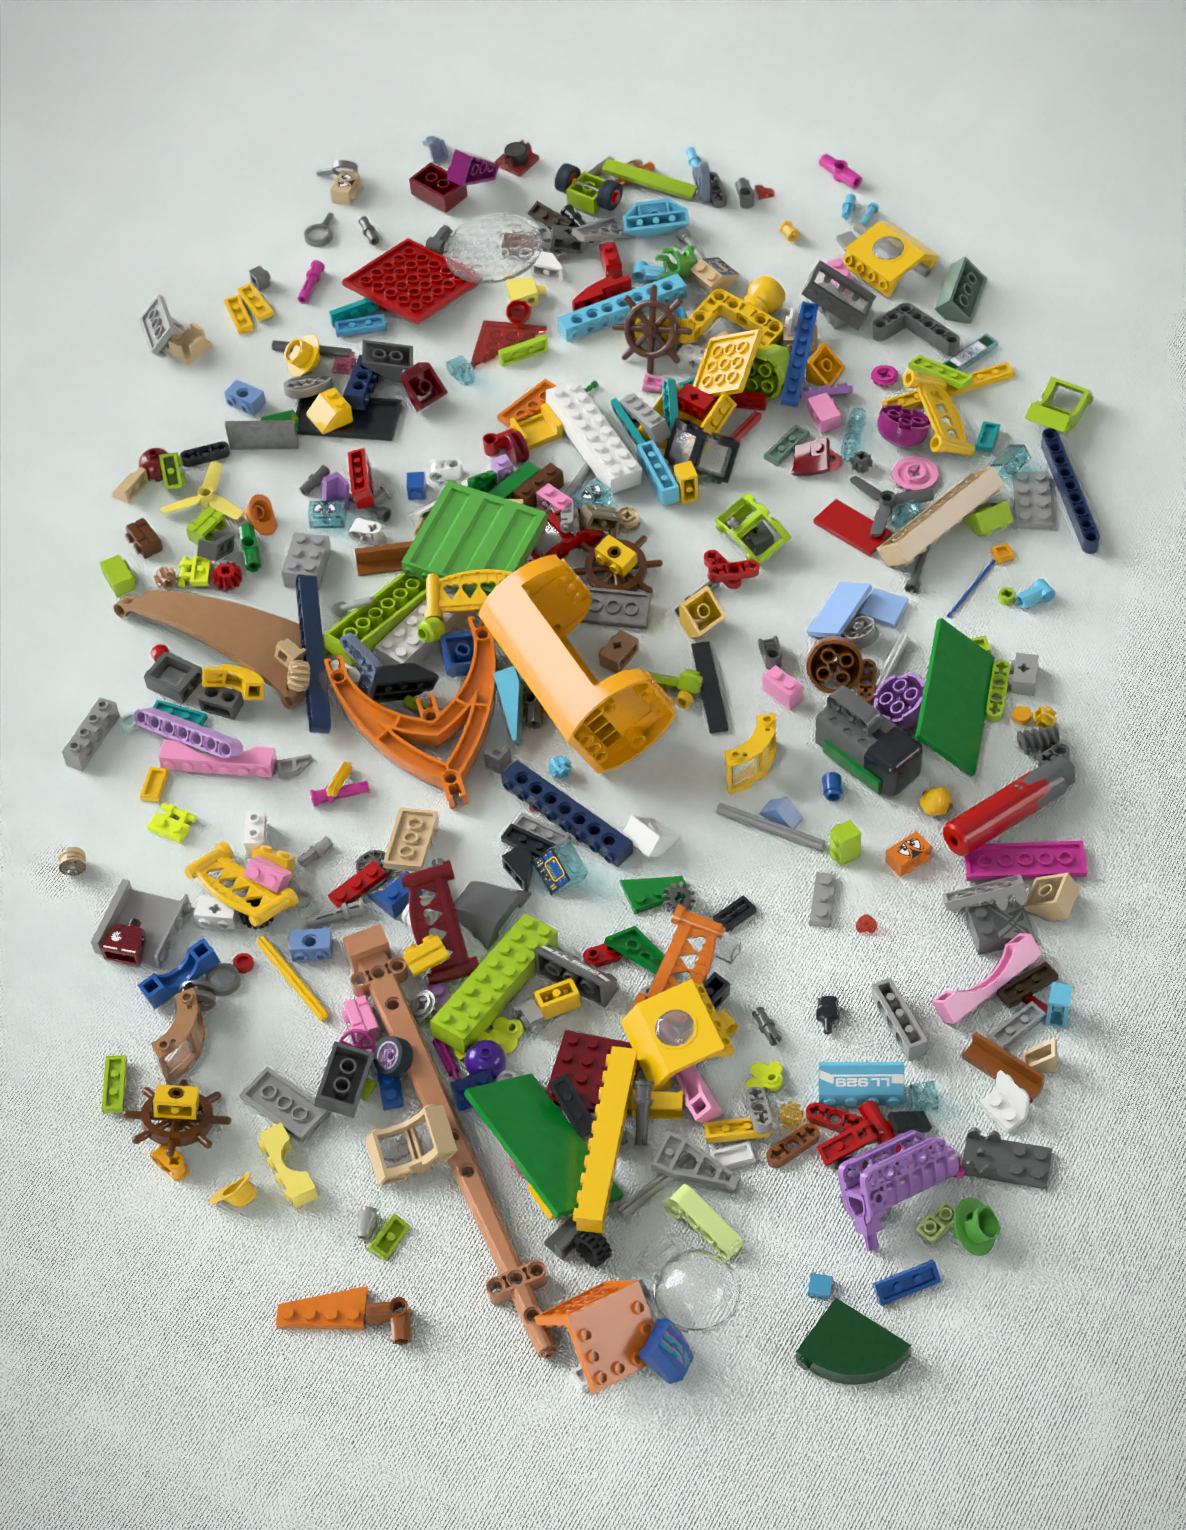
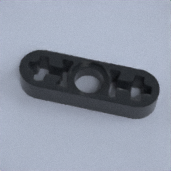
M221 441L185 450L180 455L182 456L183 466L192 467L224 459L230 455L228 443ZM202 453H209L207 456H201Z

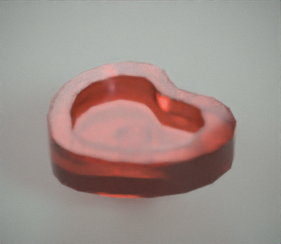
M864 914L857 920L856 930L859 933L866 931L874 933L877 930V922L871 915Z

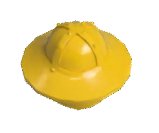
M311 334L302 339L296 338L287 345L284 358L289 363L291 375L295 377L303 376L308 371H313L321 363L319 340L316 336ZM296 345V346L294 347L292 353H291L290 358H289V353H290V350H291L292 346Z

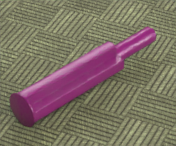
M434 1038L432 1043L448 1075L453 1076L459 1088L462 1083L458 1074L459 1068L447 1044Z

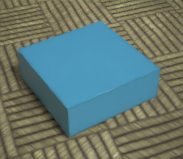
M811 1273L808 1296L830 1299L833 1276Z

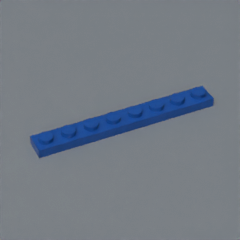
M802 301L780 405L798 407L819 307L815 303Z

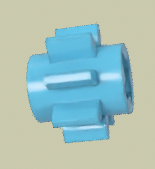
M553 757L548 766L550 775L553 778L565 779L571 773L572 767L570 764L572 762L567 757Z

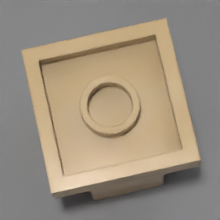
M194 322L190 324L191 329L188 328L185 331L181 324L180 329L184 332L183 335L173 333L168 343L164 346L165 351L186 365L191 364L212 348V343L205 338L203 328Z

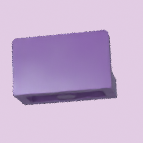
M338 472L323 477L322 501L333 500L331 501L333 505L339 504L346 511L349 509V483Z

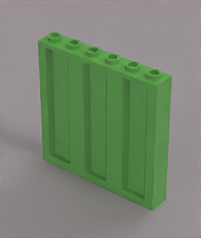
M448 480L401 562L403 573L426 581L428 574L431 573L438 574L439 578H444L452 574L480 569L515 572L525 565L548 523L547 512ZM483 583L481 589L489 596L496 584ZM466 584L462 589L466 594L472 596L477 589V585L472 584L469 586ZM454 585L453 587L446 586L448 588L454 589L455 591H458L459 586Z

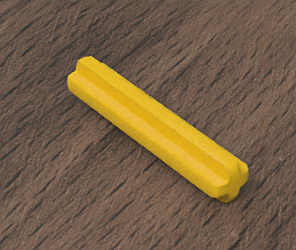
M350 761L348 763L343 762L326 789L328 797H335L353 769Z

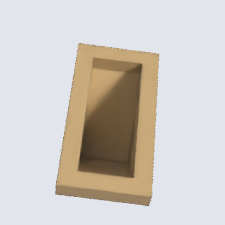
M1053 1038L1022 1053V1061L1040 1073L1056 1072L1058 1059L1057 1039Z

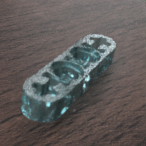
M854 408L850 412L841 446V459L843 461L851 462V457H855V452H858L866 422V411L863 408ZM852 427H858V428H860V429H858V430H852L851 428H852ZM849 439H855L856 442L851 443V442H848L847 440H849Z

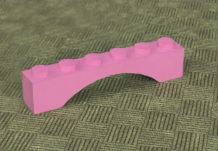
M163 740L159 761L161 768L168 769L169 771L179 770L220 773L224 775L273 777L277 756L275 748L256 746L243 752L240 756L221 758L195 751L180 741Z
M1019 933L1005 944L998 965L983 982L966 990H946L933 1000L932 1003L942 1021L953 1024L961 1022L963 1016L968 1012L976 1010L982 1001L990 999L993 993L1008 984L1007 982L1010 979L1021 975L1024 968L1037 962L1036 959L1042 953L1032 934Z
M663 1016L656 1027L658 1039L668 1046L682 1045L668 1020ZM695 1065L674 1074L683 1090L686 1105L696 1121L703 1124L704 1122H713L723 1114Z

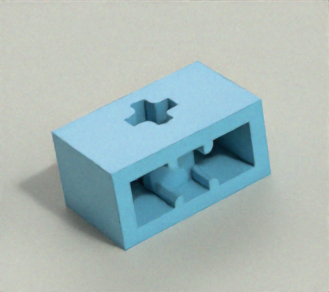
M1052 982L1045 1025L1066 1029L1073 985Z

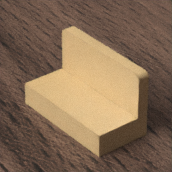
M140 467L135 473L131 472L115 489L112 497L129 504L149 482L146 469Z

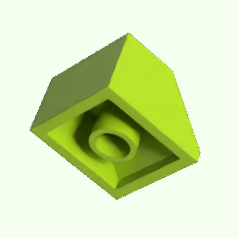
M1007 501L991 502L977 508L972 514L963 517L975 535L982 534L983 537L993 534L992 530L997 528L998 530L1009 527V523L1014 522Z

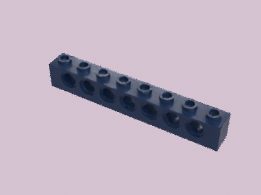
M516 760L501 774L502 785L507 791L513 792L521 801L530 804L535 811L544 814L549 821L558 824L563 831L572 834L577 841L589 846L591 851L603 856L608 863L619 867L633 853L632 840L520 761Z

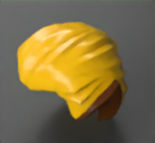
M945 786L932 787L922 793L919 803L927 815L945 816L953 808V797Z

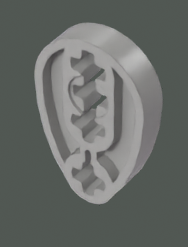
M313 374L290 378L284 383L285 395L290 398H306L322 393L333 386L332 376Z

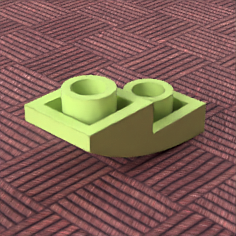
M945 1200L933 1214L929 1213L915 1228L916 1231L933 1244L953 1227L955 1208Z

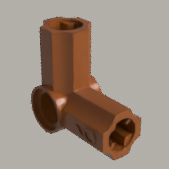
M396 1297L389 1302L366 1304L368 1325L391 1322L393 1344L407 1345L409 1342H412L410 1320L412 1312L404 1298ZM405 1308L401 1313H395L397 1309Z

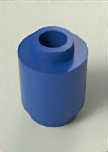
M836 772L826 773L822 777L823 795L828 801H838L843 794L841 775Z

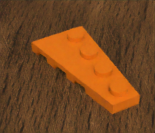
M547 379L542 380L499 413L497 420L509 428L510 418L520 422L541 413V405L546 403V390L556 387V385Z
M368 1286L278 1304L276 1327L364 1330Z

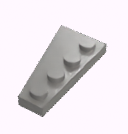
M614 216L573 228L571 233L581 242L636 237L626 234L623 222Z

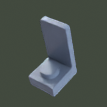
M429 136L426 137L425 141H422L423 145L429 147L433 163L449 158L443 139Z

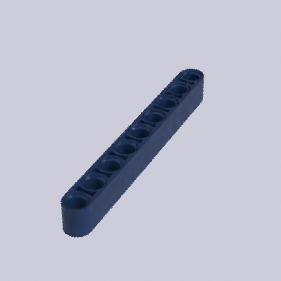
M1052 428L1045 429L1042 433V451L1083 552L1094 554L1098 551L1100 534L1057 430Z

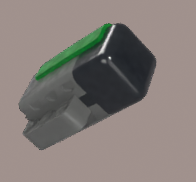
M845 686L839 687L827 697V706L816 718L815 742L823 748L825 755L878 795L884 794L888 797H893L920 775L923 754L920 742Z

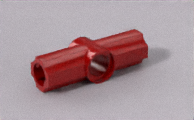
M869 1100L860 1105L858 1110L864 1120L869 1119L873 1125L871 1128L879 1137V1140L875 1143L880 1145L895 1138L896 1134L889 1120H885L875 1101ZM900 1144L896 1146V1153L901 1151Z

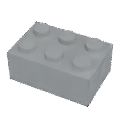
M305 533L293 534L281 572L284 587L296 588V577L298 574L316 576L318 590L320 589L331 554L329 536Z

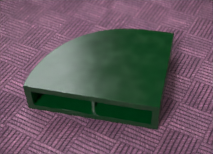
M835 1298L796 1350V1362L802 1369L810 1370L829 1381L849 1385L867 1384L883 1379L900 1368L911 1355V1344Z

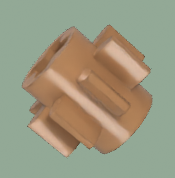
M161 567L156 571L154 579L159 588L163 586L165 589H169L174 586L177 577L173 568Z

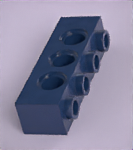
M359 355L343 393V398L350 404L351 409L365 410L366 405L370 403L371 393H374V385L378 383L379 374L362 366V355Z

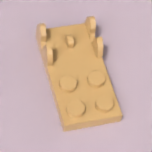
M400 807L383 860V868L414 872L423 870L430 844H434L435 832H438V811Z

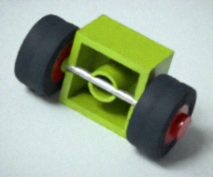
M564 163L559 168L555 177V188L557 191L567 194V205L570 204L574 208L595 215L601 208L613 211L622 198L623 187L620 183L610 179L605 180L585 171L581 174L577 166L569 163Z

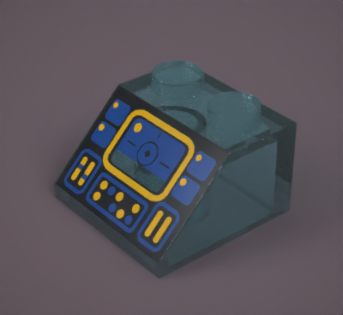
M570 839L551 847L532 862L551 896L585 880L588 874Z

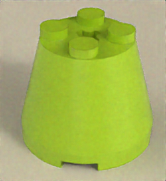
M770 344L758 349L744 390L746 392L765 393L766 401H770L779 395L784 387L790 360L788 348Z

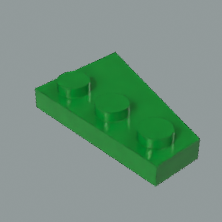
M683 876L620 880V885L634 914L661 906L662 902L667 901V898H662L661 895L668 894L664 888L666 886L671 888L672 882L678 885L682 881L683 888L687 884ZM677 893V897H675L674 899H675V900L681 899L682 896H681V895L678 896V893Z
M636 926L607 936L604 940V944L655 975L665 956Z

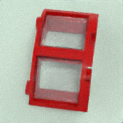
M563 509L547 515L548 523L530 555L534 560L554 554L560 560L562 558L565 559L569 556L571 550L576 548L581 550L579 547L581 542H585L594 548L601 542L605 533L599 530L585 529L579 520V529H576V536H574V532H562L560 526L561 511Z

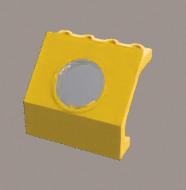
M879 221L844 248L847 252L842 261L850 271L886 297H891L898 281L904 274L920 262L932 270L939 255L894 223Z
M692 979L637 1003L620 1021L632 1048L637 1049V1059L647 1081L654 1082L652 1091L668 1090L672 1086L669 1079L674 1074L711 1057H731L735 1053L703 984L694 983Z

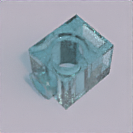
M934 1081L909 1085L905 1098L907 1106H911L912 1111L925 1112L938 1109L939 1097Z

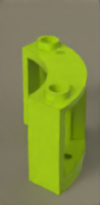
M746 492L714 519L716 522L715 527L721 534L728 535L747 554L745 556L747 560H755L760 565L792 537L777 519L768 516L770 511L762 503H755V497ZM751 512H754L734 530H731L730 525L727 524V520H730V517H734L735 520L739 521L746 518ZM764 520L780 538L761 555L756 557L741 539Z

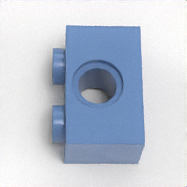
M237 379L224 392L229 406L253 416L266 404L263 390Z
M331 928L290 931V954L292 961L303 962L306 960L323 961L332 959L333 937Z

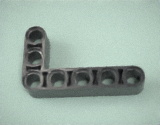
M902 303L873 321V337L877 341H884L902 329L907 328L947 356L953 357L960 353L959 335L910 303Z

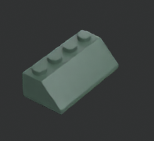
M966 256L950 265L935 310L945 320L970 324L987 277Z

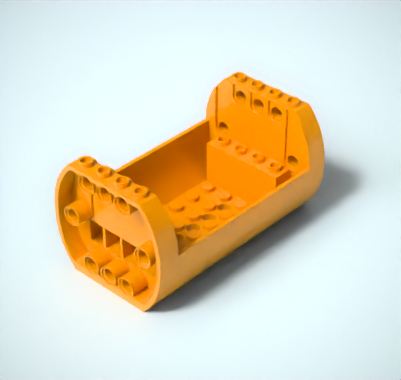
M556 554L548 555L525 564L505 578L489 594L478 615L567 742L597 774L604 773L628 763L654 744L673 721L676 711L672 706L675 704L647 670L643 672L640 668L626 669L606 678L600 683L566 638L587 615L592 603V598L589 596L592 592L584 585L583 581L564 558L560 560Z

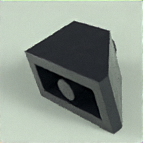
M520 844L501 856L502 864L506 872L521 889L529 891L533 873L532 860L534 857L530 850H525Z

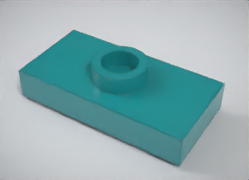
M983 421L975 444V450L992 453L1001 424Z

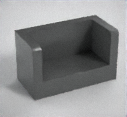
M215 530L213 542L204 539L198 540L197 556L218 561L233 552L235 535Z

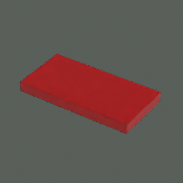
M835 499L813 519L814 524L869 557L877 551L876 548L892 536V531L887 528L884 529L881 536H870L873 520L838 499Z

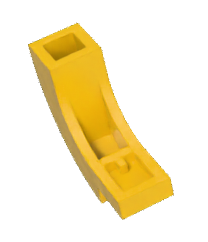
M221 664V667H203V687L232 688L241 692L244 700H263L264 680L258 673L241 666Z

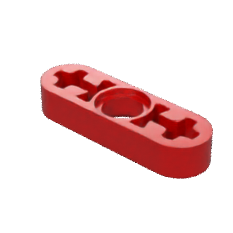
M708 550L704 553V564L708 568L716 564L729 563L716 550ZM735 569L729 570L731 573H737V572H738V571L735 570ZM742 579L723 583L729 589H738L742 585Z
M755 560L712 565L708 569V579L713 583L754 578L759 574L760 565ZM735 569V570H737L738 572H737V573H731L729 570Z
M817 1102L810 1103L806 1107V1119L809 1123L839 1133L851 1128L855 1123L859 1124L864 1121L861 1116ZM815 1111H819V1114H816V1116L812 1115ZM832 1116H838L841 1118V1122L834 1124L829 1119ZM864 1131L858 1133V1135H863Z

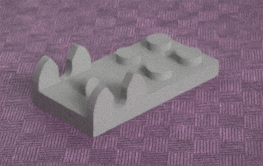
M158 294L139 318L151 353L165 358L167 355L162 351L165 343L173 333L182 336L184 332L180 329L181 324L171 317L164 297Z
M1020 874L942 894L946 910H951V912L960 911L964 906L971 905V907L980 906L983 904L982 902L995 899L1000 909L1006 910L1008 906L1007 898H1012L1013 895L1016 902L1021 906L1027 900L1025 884Z

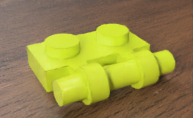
M197 555L193 556V560H189L187 556L182 557V561L179 563L180 573L177 576L178 586L184 588L188 581H190L191 586H209L212 560Z
M163 803L161 810L165 811L164 815L157 812L147 825V829L150 832L181 844L191 830L190 826L187 825L188 821L195 823L197 816L193 815L191 811L178 809L176 805ZM174 815H175V816H178V817H180V819H179V820H175V819H173V816H174Z

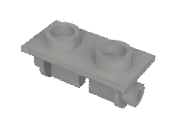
M572 503V508H565L561 511L560 529L564 533L574 532V536H576V529H579L578 509L574 508V503Z

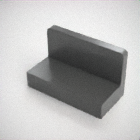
M573 1215L544 1241V1245L561 1260L576 1248L573 1244V1236L579 1231H577L576 1221H573Z

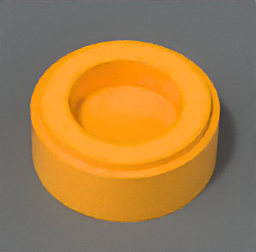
M1017 706L1013 709L1012 720L1019 725H1025L1030 722L1032 712L1026 706Z

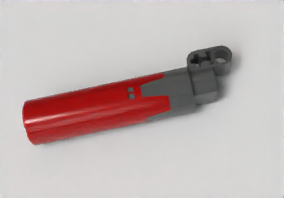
M1060 743L1047 749L1038 756L1037 768L943 826V837L949 849L955 854L965 857L1064 794L1066 788L1075 783V766L1070 761L1069 746Z

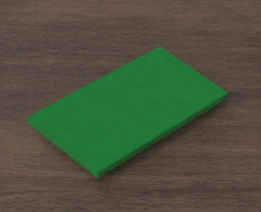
M940 618L936 623L915 738L971 777L976 774L995 657L946 620Z
M530 1073L466 1089L464 1095L470 1104L475 1108L515 1165L531 1184L555 1218L573 1214L574 1208L579 1206V1203H577V1193L583 1187L580 1185L582 1172L586 1173L584 1160L585 1156L590 1154V1151H588L587 1145L576 1133L575 1129L534 1075ZM614 1181L609 1203L621 1200L624 1196Z

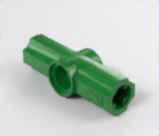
M244 523L238 529L246 570L257 572L262 565L255 529L253 525Z

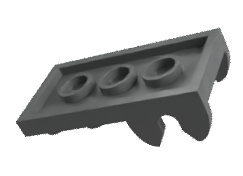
M973 1127L967 1132L962 1167L965 1170L964 1175L1047 1190L1053 1148L1002 1140L1001 1135L995 1130L985 1137L980 1134V1130L977 1127Z

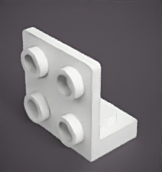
M1000 1070L997 1072L995 1090L981 1099L979 1106L1002 1129L1010 1133L1027 1120L1030 1098L1024 1089H1020L1014 1083L1010 1075Z

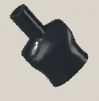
M822 996L817 999L816 1019L817 1021L824 1022V1034L829 1035L832 1033V1022L840 1019L839 1000L835 996Z

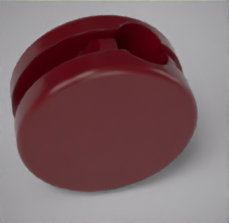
M514 431L512 434H505L503 436V446L511 463L518 465L528 461L529 449L522 433Z

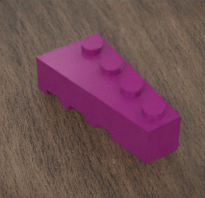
M455 149L451 165L447 171V180L462 187L496 179L499 164L484 157Z

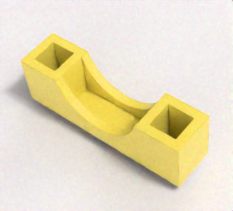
M282 1123L259 1132L260 1141L257 1142L262 1154H267L268 1158H266L270 1170L275 1169L277 1174L274 1177L279 1187L283 1185L285 1190L282 1192L287 1203L292 1202L296 1209L317 1199L316 1188L308 1172L294 1171L284 1165L286 1156L293 1148Z

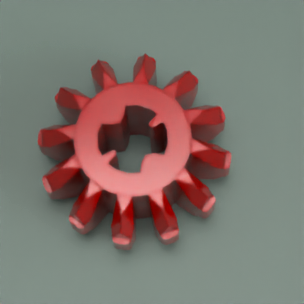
M228 561L226 564L220 562V566H215L211 574L213 584L219 590H234V587H239L240 582H242L241 569L235 562L231 564Z

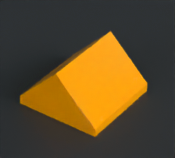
M826 342L819 346L806 363V382L817 386L830 385L831 387L845 369V366Z

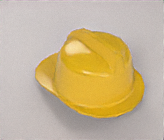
M251 1172L219 1190L211 1197L209 1203L214 1204L224 1200L235 1207L247 1205L257 1196V1191L249 1179Z

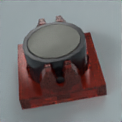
M521 140L520 142H512L506 145L504 153L495 163L499 164V168L521 177L539 161V155L532 152L529 142L525 144L524 140Z

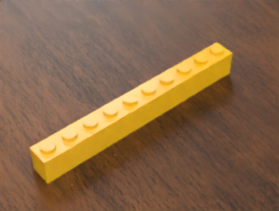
M612 1046L611 1054L606 1056V1067L608 1069L603 1071L602 1083H604V1087L599 1089V1100L601 1102L596 1104L595 1116L597 1121L592 1122L591 1133L594 1135L588 1141V1151H590V1154L586 1155L584 1160L586 1173L582 1172L580 1185L583 1187L577 1193V1203H579V1206L574 1208L573 1221H576L577 1231L603 1234L637 1067V1049Z

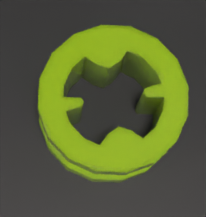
M1009 587L1000 589L999 603L1005 606L1012 605L1015 601V591Z

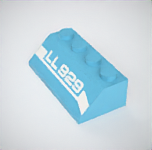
M819 1062V1103L830 1107H855L873 1100L877 1106H904V1062Z

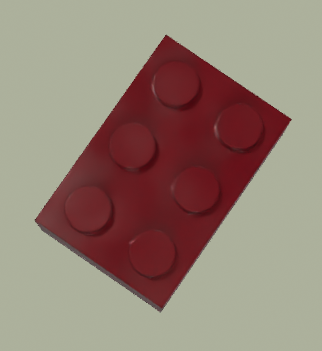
M431 162L409 178L412 195L445 213L468 196L467 186L462 187L447 180V171Z

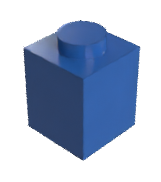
M407 472L406 488L408 500L426 499L424 472Z

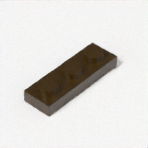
M536 201L528 212L530 217L551 230L553 224L574 226L572 221L539 201Z
M1045 961L998 989L996 995L1010 1009L1052 984V982L1057 981L1059 975Z

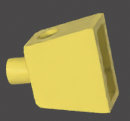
M532 277L506 279L507 294L510 302L515 300L526 301L529 306L533 307L539 303L538 295L546 294L545 284L535 286Z

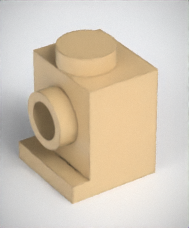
M287 638L277 643L274 657L288 668L291 661L304 659L306 649H300Z

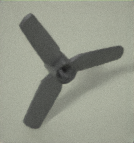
M858 476L850 478V482L870 498L879 501V508L876 511L870 532L872 537L882 535L890 514L895 510V506L904 507L934 500V492L931 488L895 494L889 490L881 492Z

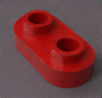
M601 944L586 949L583 953V962L598 968L618 962L622 958V954L616 950L610 951L613 948L606 944Z

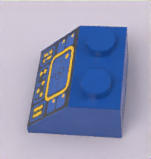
M396 871L367 895L369 899L393 919L403 913V910L409 904L408 888H403L401 877L409 874L408 871ZM422 890L419 891L418 896L423 895Z

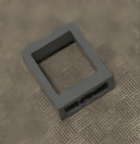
M165 651L161 657L157 658L155 664L146 671L144 680L148 689L183 704L202 682L203 672L200 666ZM169 666L187 674L177 686L158 679Z

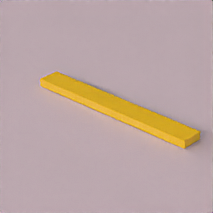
M1004 362L969 373V375L973 376V383L963 390L947 384L945 391L949 397L1013 378L1015 377V372L1008 362ZM917 390L882 401V407L888 404L902 405L901 408L911 410L923 406ZM936 392L930 393L931 395L939 399V395Z

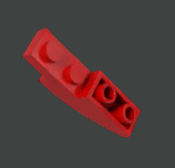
M626 275L614 280L609 276L590 285L572 301V311L632 290L630 276Z

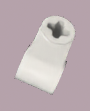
M458 457L435 458L429 462L431 469L429 478L432 481L458 480L463 476L461 460Z
M357 518L348 532V536L356 542L380 545L384 541V535L381 533V524L378 522Z

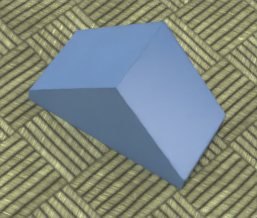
M787 797L771 799L760 812V815L766 819L795 829L803 820V816Z

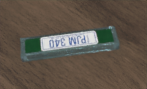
M986 333L962 349L957 356L949 358L942 364L963 371L996 348L999 341Z

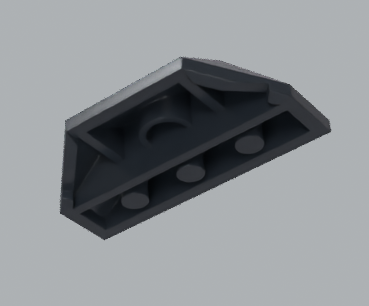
M415 663L385 665L381 667L368 696L377 703L404 700L407 695L415 697L426 690L427 692L432 691L439 676Z

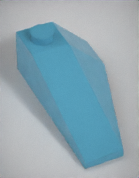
M511 666L493 674L512 740L517 746H520L524 698L522 682L524 679L515 666Z

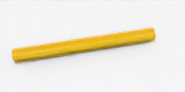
M264 935L256 940L257 945L320 1021L329 1017L328 1011L268 938Z

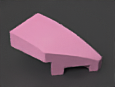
M645 374L642 391L662 393L663 380L667 377L663 375L661 378Z

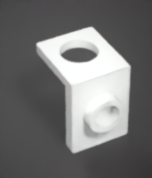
M792 307L790 308L789 316H786L784 326L788 327L787 336H795V328H797V323L792 322L794 312Z

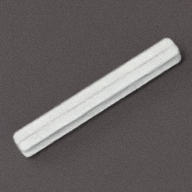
M901 633L875 683L876 690L881 683L892 676L909 641L908 634Z

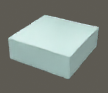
M133 710L118 719V724L128 734L141 727L134 722Z

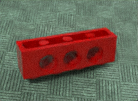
M365 448L348 452L351 493L358 510L375 505L371 464Z

